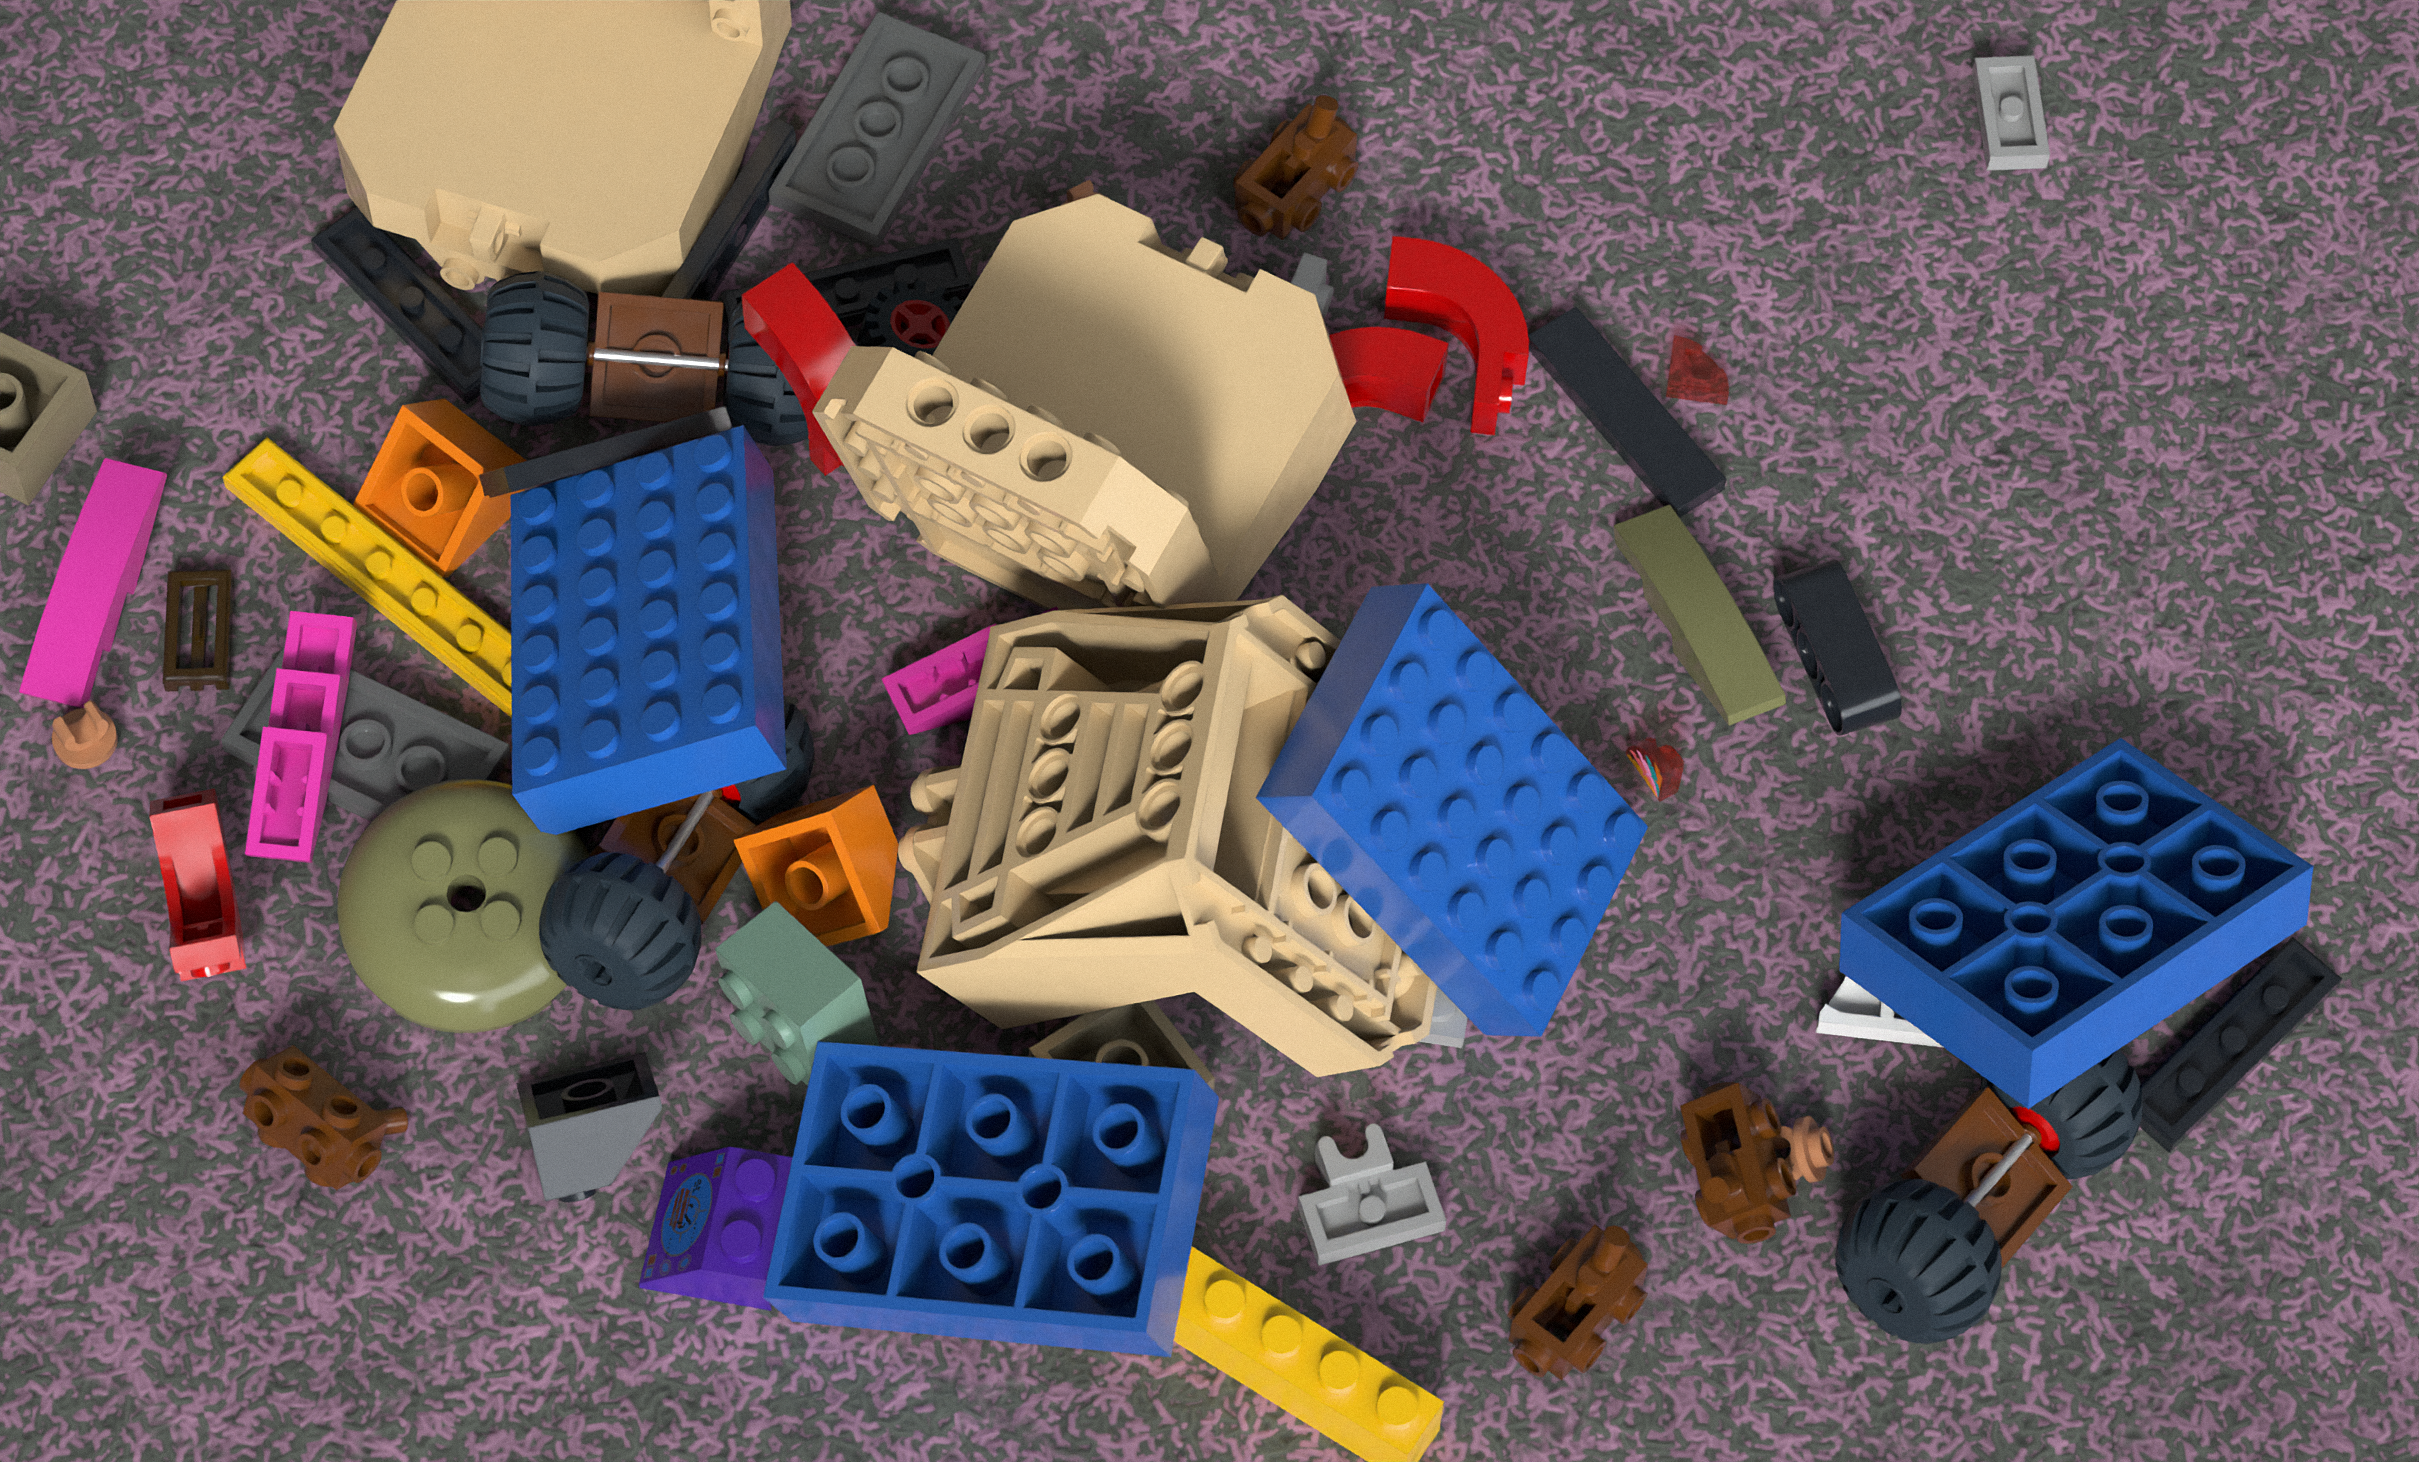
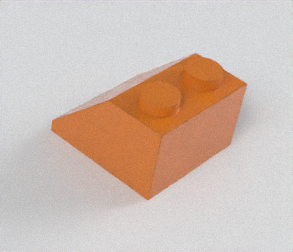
M445 398L402 405L353 506L445 579L511 517L510 495L525 490L524 488L490 498L489 495H484L479 475L527 460Z
M874 785L778 813L733 840L762 909L765 910L773 902L777 901L826 947L875 934L888 927L899 844Z

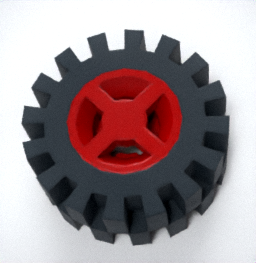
M916 280L913 290H908L906 281L895 282L893 291L885 286L878 291L877 298L872 297L868 304L857 339L858 346L893 347L912 357L918 351L933 355L962 307L963 302L956 296L948 302L944 300L946 289L938 285L934 293L926 292V282Z

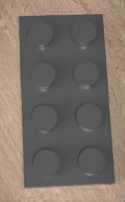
M878 11L769 189L770 204L879 248L985 69V54Z
M285 646L221 739L225 752L256 767L258 765L263 726L268 727L276 669H282ZM350 669L338 745L326 800L372 822L383 810L398 799L432 784L458 779L496 781L511 757L510 747L504 741Z

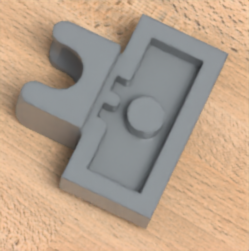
M1372 1123L1366 1127L1365 1138L1367 1142L1363 1149L1364 1155L1358 1159H1349L1341 1155L1335 1141L1328 1136L1320 1138L1315 1146V1162L1324 1190L1299 1196L1298 1209L1318 1266L1445 1231L1446 1218L1426 1162L1393 1170V1159L1383 1131L1378 1124Z

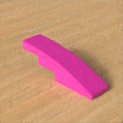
M104 458L81 509L58 568L37 629L19 689L20 693L79 709L84 708V703L89 701L102 652H110L126 594L133 595L136 590L167 478L166 473Z
M1055 606V607H1053V608H1051V609H1049V610H1047V611H1045V612H1043V613H1047V612H1051V611H1056V610H1059V609H1058L1057 606ZM996 623L881 679L909 735L971 719L990 629L992 626H996Z
M290 611L282 669H276L268 727L263 726L245 849L246 856L312 863L330 785L348 689L358 623L354 617Z

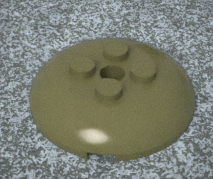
M458 779L432 784L413 791L383 810L368 825L353 846L345 863L338 891L337 914L339 930L348 959L366 988L368 987L380 1000L394 1009L396 1014L423 1027L453 1033H478L493 1031L522 1022L551 1005V1000L567 986L557 976V971L551 969L544 957L540 946L539 918L546 894L555 880L577 862L590 857L589 851L576 830L558 835L540 832L512 795V785L485 779ZM465 886H472L473 889H477L485 895L482 905L474 911L461 912L450 905L454 895L464 890Z

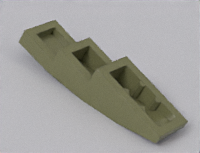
M1667 505L1613 525L1617 547L1642 578L1644 598L1671 633L1675 656L1728 726L1785 705V693L1756 637L1709 559L1673 508Z

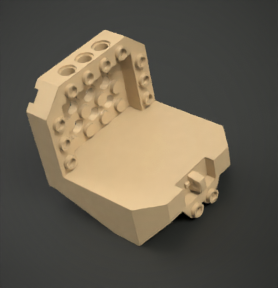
M396 0L333 126L347 194L373 227L416 239L442 267L440 271L441 277L448 284L458 289L471 290L475 284L482 283L486 276L496 279L498 282L517 273L545 271L564 277L582 290L598 294L599 291L662 296L734 183L783 43L792 26L790 0Z
M1100 194L1014 220L933 355L918 351L912 357L893 347L851 346L812 411L871 509L888 521H894L899 511L907 515L908 519L915 523L920 532L916 541L927 550L1046 610L1055 606L1059 610L1150 605L1165 608L1170 604L1236 601L1315 493L1356 423L1315 294L1261 269L1255 278L1243 273H1238L1234 278L1223 273L1228 263L1223 246L1204 237L1200 238L1194 249L1185 248L1182 253L1171 249L1161 243L1151 218Z
M1283 595L1263 600L1170 604L1165 608L1150 605L1056 610L992 626L961 765L938 766L926 769L914 780L910 791L911 801L914 808L920 814L928 816V820L925 824L911 827L899 841V860L907 871L913 873L931 905L917 973L1001 1029L1196 992L1316 1077L1381 1066L1394 1057L1393 1051L1401 1046L1415 1044L1428 1036L1437 985L1256 798L1341 640Z

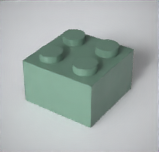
M777 901L773 902L715 948L723 973L718 982L734 1008V1011L729 1015L732 1024L739 1034L751 1045H755L760 1041L772 1052L771 1057L776 1067L792 1084L796 1085L802 1080L808 1086L817 1042L879 1046L861 978Z

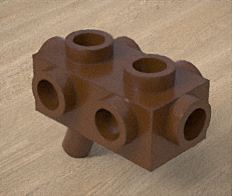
M1327 95L1317 96L1314 105L1308 103L1294 120L1286 118L1273 133L1269 147L1257 159L1251 157L1246 160L1233 180V188L1235 189L1234 209L1238 211L1237 216L1241 224L1252 234L1265 236L1269 231L1283 240L1294 228L1300 232L1307 231L1317 219L1322 208L1320 199L1327 191L1332 188L1340 193L1353 180L1358 169V162L1355 161L1357 134L1351 130L1350 126L1343 119L1336 116L1339 104L1333 97Z
M294 1045L268 1059L260 1058L246 1069L240 1079L239 1088L247 1094L242 1114L256 1124L260 1140L268 1146L288 1150L305 1165L304 1172L306 1177L319 1186L333 1187L335 1190H339L353 1181L355 1183L364 1181L380 1163L382 1153L379 1149L383 1136L404 1133L408 1128V1116L402 1106L373 1110Z
M1722 1082L1711 1085L1701 1092L1700 1098L1680 1105L1685 1129L1680 1133V1140L1687 1159L1696 1169L1700 1189L1695 1192L1696 1206L1701 1218L1708 1227L1717 1230L1731 1239L1736 1238L1739 1243H1758L1771 1238L1776 1233L1774 1223L1791 1217L1787 1198L1796 1195L1797 1192L1793 1173L1784 1159L1776 1158L1771 1139L1781 1134L1780 1119L1769 1099H1761L1760 1095L1739 1082ZM1737 1132L1739 1134L1742 1146L1741 1148L1733 1144V1138Z
M1594 1224L1580 1242L1574 1237H1570L1561 1246L1549 1265V1269L1553 1272L1539 1290L1533 1285H1529L1510 1308L1507 1316L1512 1320L1508 1341L1515 1345L1512 1354L1517 1362L1531 1374L1537 1377H1544L1549 1371L1561 1381L1573 1367L1584 1374L1592 1367L1606 1347L1607 1341L1600 1335L1610 1323L1616 1319L1621 1324L1626 1325L1645 1302L1648 1293L1641 1287L1644 1284L1648 1263L1643 1260L1639 1249L1630 1241L1629 1234L1625 1229L1611 1225L1603 1231ZM1551 1328L1560 1329L1565 1332L1568 1338L1563 1343L1547 1330Z

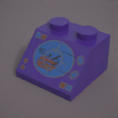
M726 1147L668 1162L639 1287L771 1311L772 1305L763 1298L793 1157Z

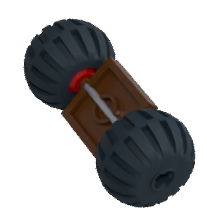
M545 271L517 273L496 282L489 290L486 319L482 328L480 395L485 407L504 420L523 426H539L553 424L572 416L581 405L585 361L587 359V366H593L589 416L669 422L713 410L716 404L718 377H724L723 407L726 406L732 426L730 429L744 425L754 442L767 446L794 444L808 439L806 418L792 387L775 362L744 327L742 302L736 305L732 311L726 352H721L723 301L599 291L595 341H589L587 347L588 297L579 286L568 279Z
M783 695L786 770L614 818L591 851L590 857L577 862L555 880L546 894L539 918L540 946L551 969L557 971V976L569 987L573 986L577 989V993L589 1000H597L598 1004L609 1008L640 1010L668 998L690 977L701 947V925L708 918L742 863L733 840L772 816L790 810L800 800L808 787L815 761L813 736L808 722L804 720L803 714L795 704H789L786 701V696Z
M2118 1049L2030 1109H2027L1988 1079L1982 1077L1980 1090L1974 1092L1900 1174L1903 1180L1881 1185L1858 1200L1849 1211L1840 1228L1835 1252V1265L1839 1281L1843 1284V1290L1850 1301L1859 1306L1858 1310L1869 1321L1873 1320L1878 1324V1328L1891 1336L1897 1335L1901 1340L1917 1344H1932L1963 1334L1985 1316L1997 1294L2002 1268L2073 1186L2068 1180H2075L2099 1173L2120 1159L2132 1144L2141 1122L2143 1095L2138 1076L2131 1065H2127L2128 1059L2121 1050Z

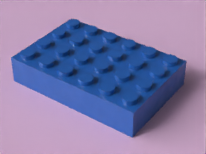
M744 425L510 495L512 795L540 832L558 835L787 769L773 469Z
M1428 583L1371 586L1256 796L1257 800L1483 1034L1488 1036L1542 1037L1648 828L1645 822Z
M2119 738L1842 912L1839 971L2024 1107L2030 1109L2307 925L2313 865L2122 738Z
M817 1042L763 1298L792 1322L1171 1357L1219 1097L1198 1072L1192 1069Z

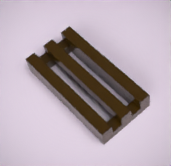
M231 569L168 571L163 685L165 692L178 691L179 686H190L191 691H203L204 685H215L216 690H229L234 577ZM218 585L214 668H205L208 587ZM183 586H194L191 666L189 669H179Z

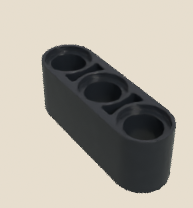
M1832 559L1776 576L1773 580V592L1777 609L1832 730L1837 735L1842 736L1899 718L1902 713V704L1897 683L1847 574L1838 560Z

